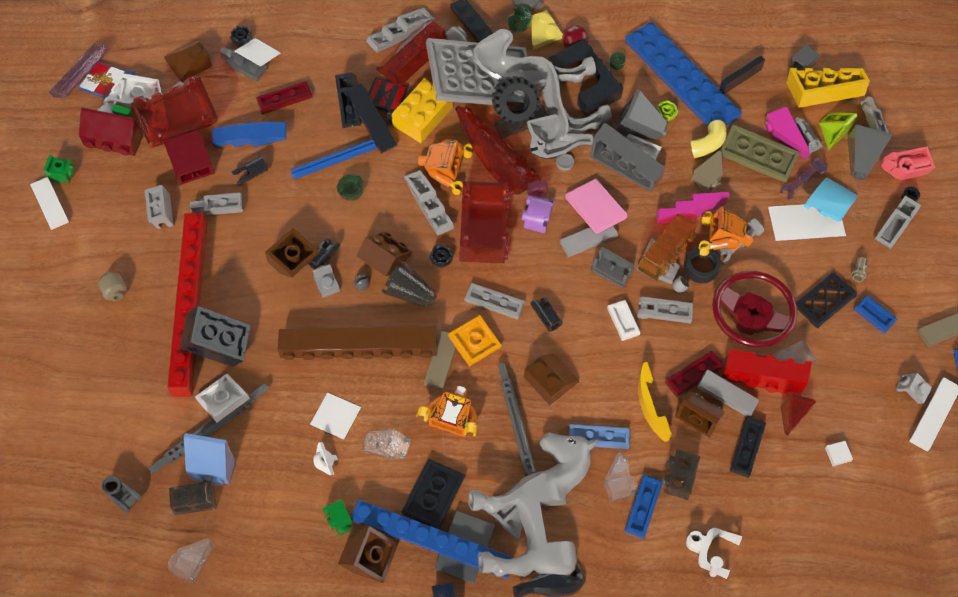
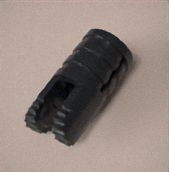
M259 156L257 159L231 172L233 175H238L246 170L249 174L237 181L240 186L255 178V176L268 171V167L263 158Z
M325 238L316 248L320 253L308 265L314 270L319 266L325 265L339 249L340 244L335 241L331 243L329 238Z
M546 297L541 298L540 303L538 300H533L530 303L548 332L555 331L563 324V321Z

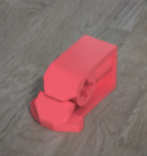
M928 146L899 153L892 152L881 160V167L884 171L889 172L894 178L899 180L927 175L935 168Z

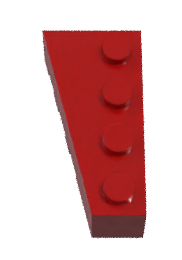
M730 349L726 356L722 377L727 378L731 382L745 383L749 387H760L771 393H782L789 398H799L809 383L812 362L805 361V364L795 363L793 358H787L786 361L776 360L774 355L757 357L755 352Z

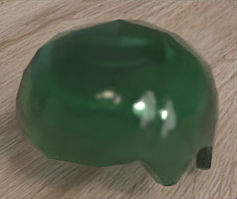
M519 5L513 8L514 14L508 17V25L513 32L527 31L532 22V14L529 8Z
M354 174L345 175L336 185L337 192L342 199L347 201L357 200L364 193V182L360 176Z

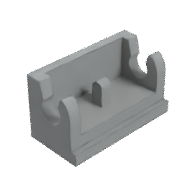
M163 185L146 189L145 199L148 222L158 229H161L160 223H165L168 227L174 226L171 197Z

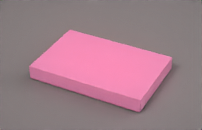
M597 179L565 194L566 200L596 234L627 218V213Z

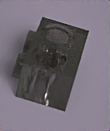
M678 449L674 456L670 455L667 467H670L669 474L665 473L662 485L666 486L664 493L686 500L689 499L700 456ZM678 462H684L687 468L680 467ZM678 480L682 483L683 486L678 487L673 483V481Z
M211 481L169 488L170 508L175 515L217 509L215 488Z

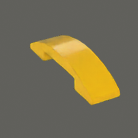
M644 362L638 380V396L641 409L653 431L664 442H667L672 433L666 416H657L648 390L653 382V377L648 363Z

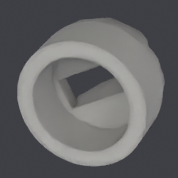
M679 276L673 282V289L679 293L686 291L690 287L682 276Z

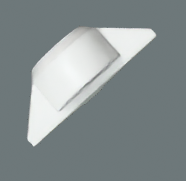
M319 442L313 459L314 465L317 469L328 475H334L332 465L338 458L336 455H331L325 449L323 442Z

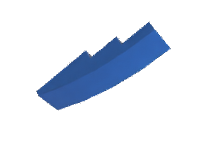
M258 122L215 128L212 133V145L215 148L232 144L234 147L252 144L254 147L286 140L287 124L285 122Z

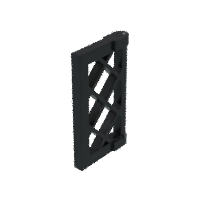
M833 272L796 302L797 310L813 326L819 328L858 294ZM833 281L837 284V287H827V285ZM820 290H824V298L814 297ZM827 291H837L838 299L827 298ZM840 292H845L848 296L843 300L841 299ZM811 301V309L805 308L803 304ZM814 301L824 302L825 310L814 309ZM827 302L838 303V305L832 310H828ZM814 313H821L825 315L820 320H818L814 316Z

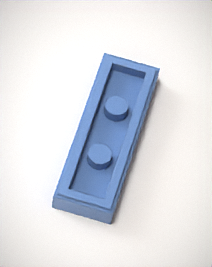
M570 424L569 436H582L587 441L598 439L594 447L629 449L630 428Z

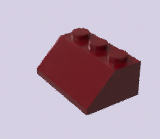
M81 108L79 137L83 146L102 149L106 152H117L124 156L136 155L142 137L135 118Z

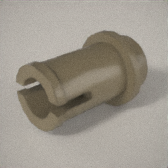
M864 257L857 258L855 269L851 273L852 279L856 282H862L867 277L866 270L869 261Z

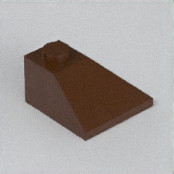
M193 41L164 56V59L181 82L212 67L209 53L198 41Z
M365 526L345 545L338 564L352 573L384 583L398 543L371 526Z

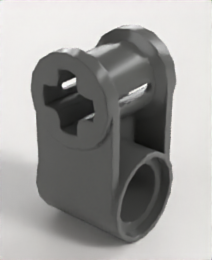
M108 476L102 481L101 487L104 493L126 514H129V509L138 500L141 501L142 499L134 489L124 484L115 476ZM117 484V488L114 491H108L111 485Z

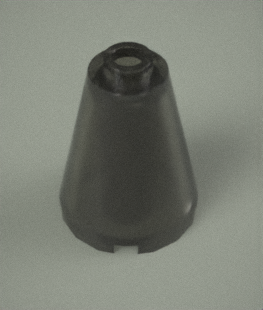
M400 260V268L398 266L395 267L385 284L388 288L387 290L383 289L382 293L423 307H427L428 304L432 306L437 298L434 295L436 291L406 262Z

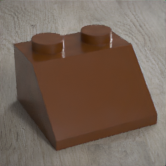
M294 228L265 251L267 262L280 274L291 278L320 253Z
M554 353L540 356L528 365L524 372L526 381L549 405L579 383V380Z
M690 391L682 400L675 417L710 438L725 412L718 405L704 400L700 394Z

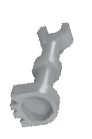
M755 218L747 223L749 231L746 233L750 236H760L764 233L763 226ZM728 248L719 249L717 253L719 256H726L723 264H727L731 255L736 250Z

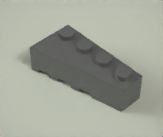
M604 123L593 137L590 158L650 192L654 190L664 174L665 167L607 123Z

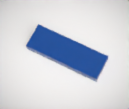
M643 475L624 532L642 539L645 538L663 481Z

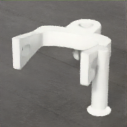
M718 528L710 529L706 536H703L698 531L691 532L687 537L686 546L689 550L699 554V566L708 570L712 577L719 575L727 579L730 570L721 568L723 560L720 557L714 556L710 561L711 564L707 562L708 548L713 539L718 536L737 545L740 544L742 536Z

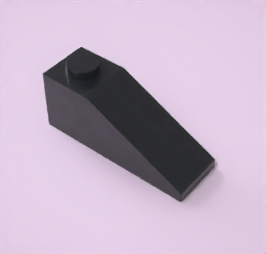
M353 72L335 75L342 127L361 126L360 117L345 93L346 90L358 85L357 76Z

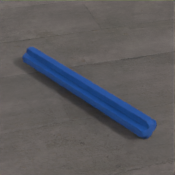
M373 139L295 167L291 169L292 177L297 179L376 149V143Z

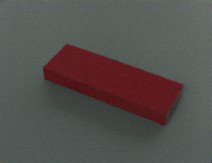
M304 81L258 96L256 100L262 114L313 97L307 82Z
M710 351L667 378L665 384L677 398L700 383L706 370L716 373L724 365L714 352Z

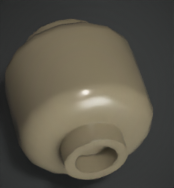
M107 272L101 276L98 282V287L106 300L118 301L123 298L127 291L124 280L118 273Z

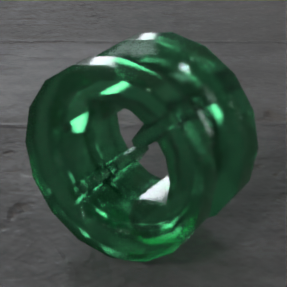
M615 52L610 56L609 65L612 69L620 70L624 67L626 60L624 54Z

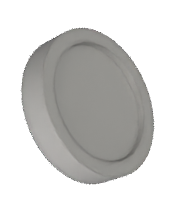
M569 154L557 157L556 165L561 170H570L574 166V158Z

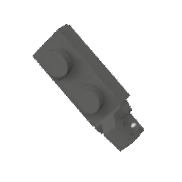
M223 47L219 52L221 59L225 60L229 68L255 81H258L267 70V65L259 66L238 54L235 50L232 52Z

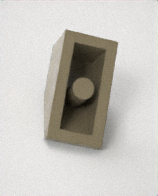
M716 152L694 170L691 181L705 193H709L711 190L715 191L721 185L720 180L723 175L722 152Z

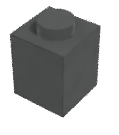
M805 45L793 56L789 67L797 68V71L813 68L820 54L808 45Z

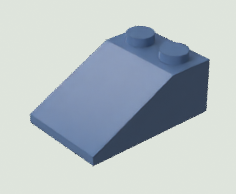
M185 433V467L189 478L196 482H202L203 480L211 481L215 485L230 484L235 459L227 441Z

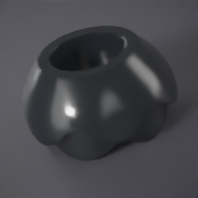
M236 26L231 31L230 38L234 44L243 46L251 41L252 32L248 27Z
M439 245L432 249L429 257L435 266L446 267L452 262L453 253L449 247Z

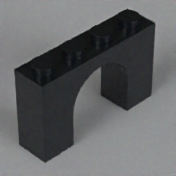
M582 40L550 56L549 61L556 67L573 69L580 66L585 58L592 56L596 67V73L593 75L597 78L598 83L579 93L577 99L578 107L587 117L597 112L600 106L610 105L620 100L623 86L621 82L615 79L611 70L606 68L602 59L593 52L592 47Z

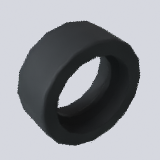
M699 246L692 248L685 258L684 272L694 282L700 284L709 283L719 273L721 267L720 256L713 249H710L708 255L702 256L700 255ZM695 257L707 258L713 264L712 271L706 273L697 271L691 265L692 259Z

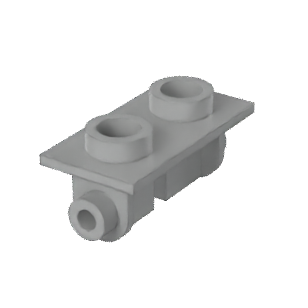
M796 118L794 121L809 148V154L822 148V144L805 119Z

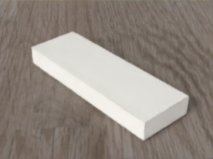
M46 177L30 184L51 230L69 223L49 178Z

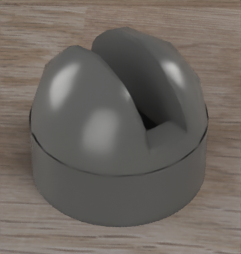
M364 274L357 275L354 279L355 288L359 291L366 290L369 287L368 277Z

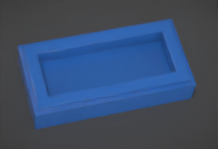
M868 295L854 309L884 334L897 321L895 316Z

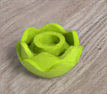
M668 100L660 102L656 107V110L666 121L673 120L678 114L676 105Z

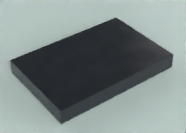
M428 459L402 510V514L440 530L465 479V475Z

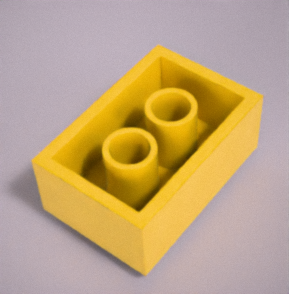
M424 78L392 113L393 126L419 143H422L451 111L453 102L436 101L433 83Z

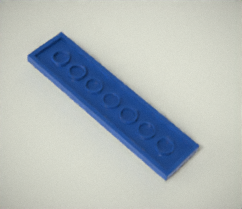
M652 21L625 37V42L707 127L715 120H721L728 126L741 117L742 112Z

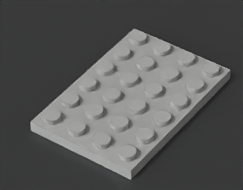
M427 39L426 47L436 101L493 105L492 100L494 98L492 93L496 91L494 89L495 86L500 85L501 79L487 74L479 67L474 57L464 54L466 50H474L478 43ZM508 46L507 56L517 58L528 57L526 47ZM512 92L507 98V106H522L525 100L524 93Z

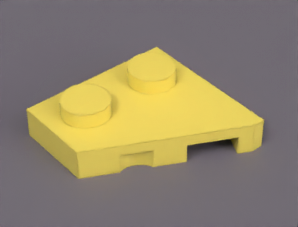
M547 10L532 15L533 50L562 39V32Z

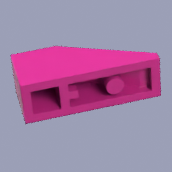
M787 106L767 114L765 122L767 131H771L773 137L787 147L799 151V155L804 159L809 158V148Z

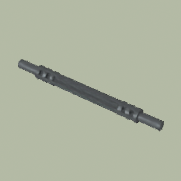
M500 363L498 368L502 380L501 387L524 474L528 476L535 473L536 469L512 380L509 379L506 364Z
M264 383L250 394L247 393L250 399L217 423L214 419H211L192 434L205 437L210 436L252 405L255 399L269 390L268 386ZM184 440L164 454L163 458L148 468L150 472L155 474L168 463L172 464L184 455Z

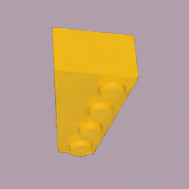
M790 68L786 83L798 108L865 96L870 80L863 68H840L839 71H834L830 68H823V71H813V68L797 71V68Z

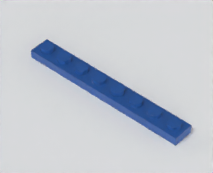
M358 500L351 516L353 522L364 526H371L379 532L478 569L479 552H490L492 555L504 559L513 558ZM509 574L501 576V578L508 580Z

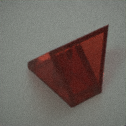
M789 393L781 406L784 433L787 436L816 403L814 399Z

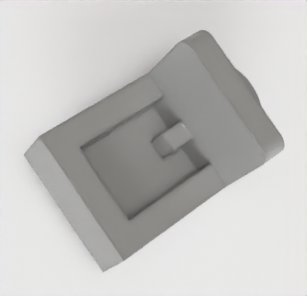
M918 373L902 375L895 389L898 392L906 391L920 404L925 402L932 387Z

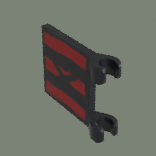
M375 77L368 95L377 109L388 111V124L393 125L392 113L403 102L409 86Z

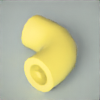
M712 121L708 125L709 134L707 136L691 141L694 158L712 154L722 146L726 140L727 133L726 125L723 121Z

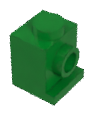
M49 155L43 171L49 180L70 183L71 178L75 175L76 168L71 160L55 158L53 155Z
M342 499L322 508L331 530L335 528L339 535L348 533L350 528L353 527L352 520Z

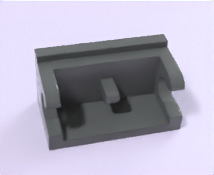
M602 247L598 257L593 261L591 271L624 288L633 274L635 265Z

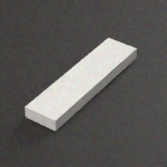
M943 377L909 442L927 452L929 451L958 395L957 384Z

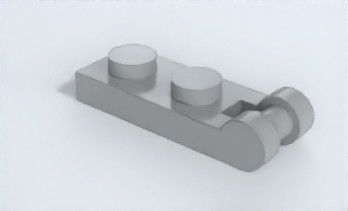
M650 297L639 298L640 309L638 310V317L641 319L653 318L690 324L692 322L693 303ZM653 306V310L648 309V307Z

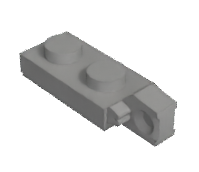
M868 96L865 100L861 101V107L865 112L867 123L872 129L889 133L881 110L877 109L874 99Z
M229 193L204 196L200 201L190 202L191 213L216 215L243 212L242 194Z

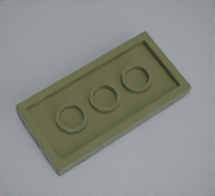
M736 125L732 126L720 150L722 157L786 183L800 153Z

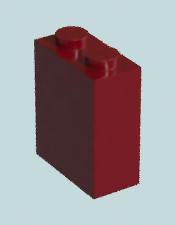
M199 130L190 131L184 135L163 141L179 185L215 174Z

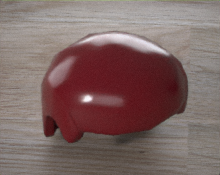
M572 25L564 30L562 42L566 48L582 40L588 44L589 37L583 27Z

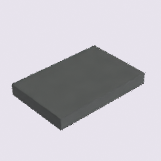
M456 511L448 533L488 548L495 524ZM441 554L434 567L435 571L473 585L479 572L478 568Z

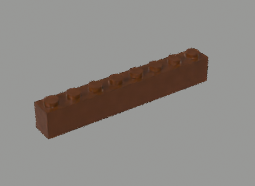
M436 326L279 329L277 351L280 358L285 360H293L294 358H303L305 360L323 358L330 360L338 357L343 359H352L353 357H362L364 359L382 357L390 359L392 357L411 358L412 356L430 358L437 356Z

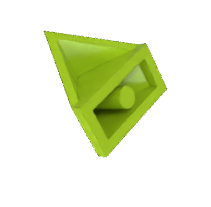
M829 112L819 122L828 151L851 130L857 118V113Z

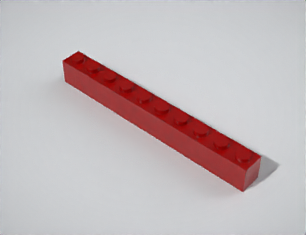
M184 213L167 386L172 397H192L196 354L179 348L186 314L193 308L200 306L207 222L204 213Z

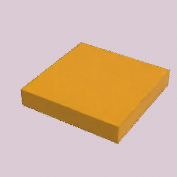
M481 315L448 334V337L469 367L502 347Z

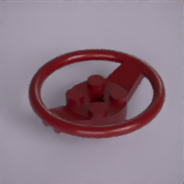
M742 271L735 273L718 286L713 297V314L720 329L735 342L748 347L763 348L780 343L790 335L797 321V305L791 291L779 279L764 272ZM747 278L767 281L783 293L789 305L790 315L788 317L772 311V303L762 296L746 293L742 297L729 289L728 286L738 280ZM720 304L731 314L736 324L735 327L742 333L748 335L764 331L780 333L764 340L745 338L734 332L726 324L721 314Z

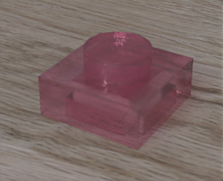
M535 180L528 183L527 195L546 196L548 187L546 180Z

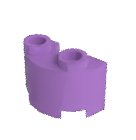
M529 194L526 205H529L528 210L524 209L521 219L525 221L524 228L545 233L554 200Z

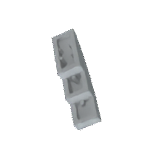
M425 8L398 16L395 23L383 26L381 32L368 36L366 42L376 53L419 32L433 22L434 18Z
M421 170L405 176L404 179L413 197L437 236L454 229L453 222L445 213L444 206L436 196V191Z

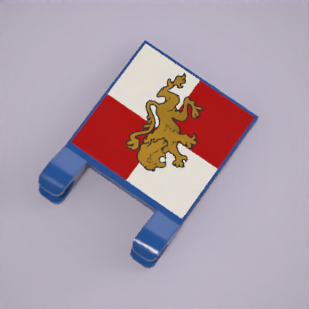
M97 61L78 88L106 98L111 93V89L122 73L136 74L133 71H124Z

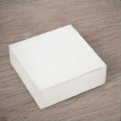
M846 441L825 447L832 466L853 460Z

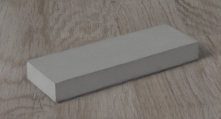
M614 226L598 234L591 228H587L561 239L560 245L569 258L617 238L618 233Z
M472 282L465 296V302L517 320L525 304L524 300Z
M706 370L697 387L749 417L759 399L709 370Z

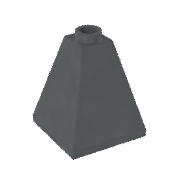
M638 89L625 104L614 128L623 136L631 134L639 138L658 140L660 136L663 138L668 130L666 120Z
M855 125L847 139L850 171L853 178L864 180L869 175L891 139V133Z

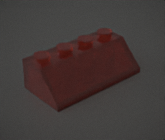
M434 21L424 23L375 69L395 85L401 87L429 61L426 47L427 39L448 40L445 29Z

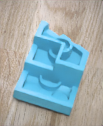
M826 177L808 199L804 207L807 209L814 207L821 215L840 222L858 195Z

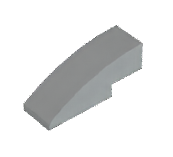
M905 196L880 230L875 240L891 249L916 215L921 205Z

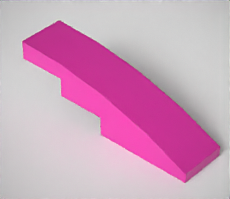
M729 192L692 194L690 201H677L674 204V208L658 209L655 218L656 224L676 223L702 216L706 211L712 212L726 205Z

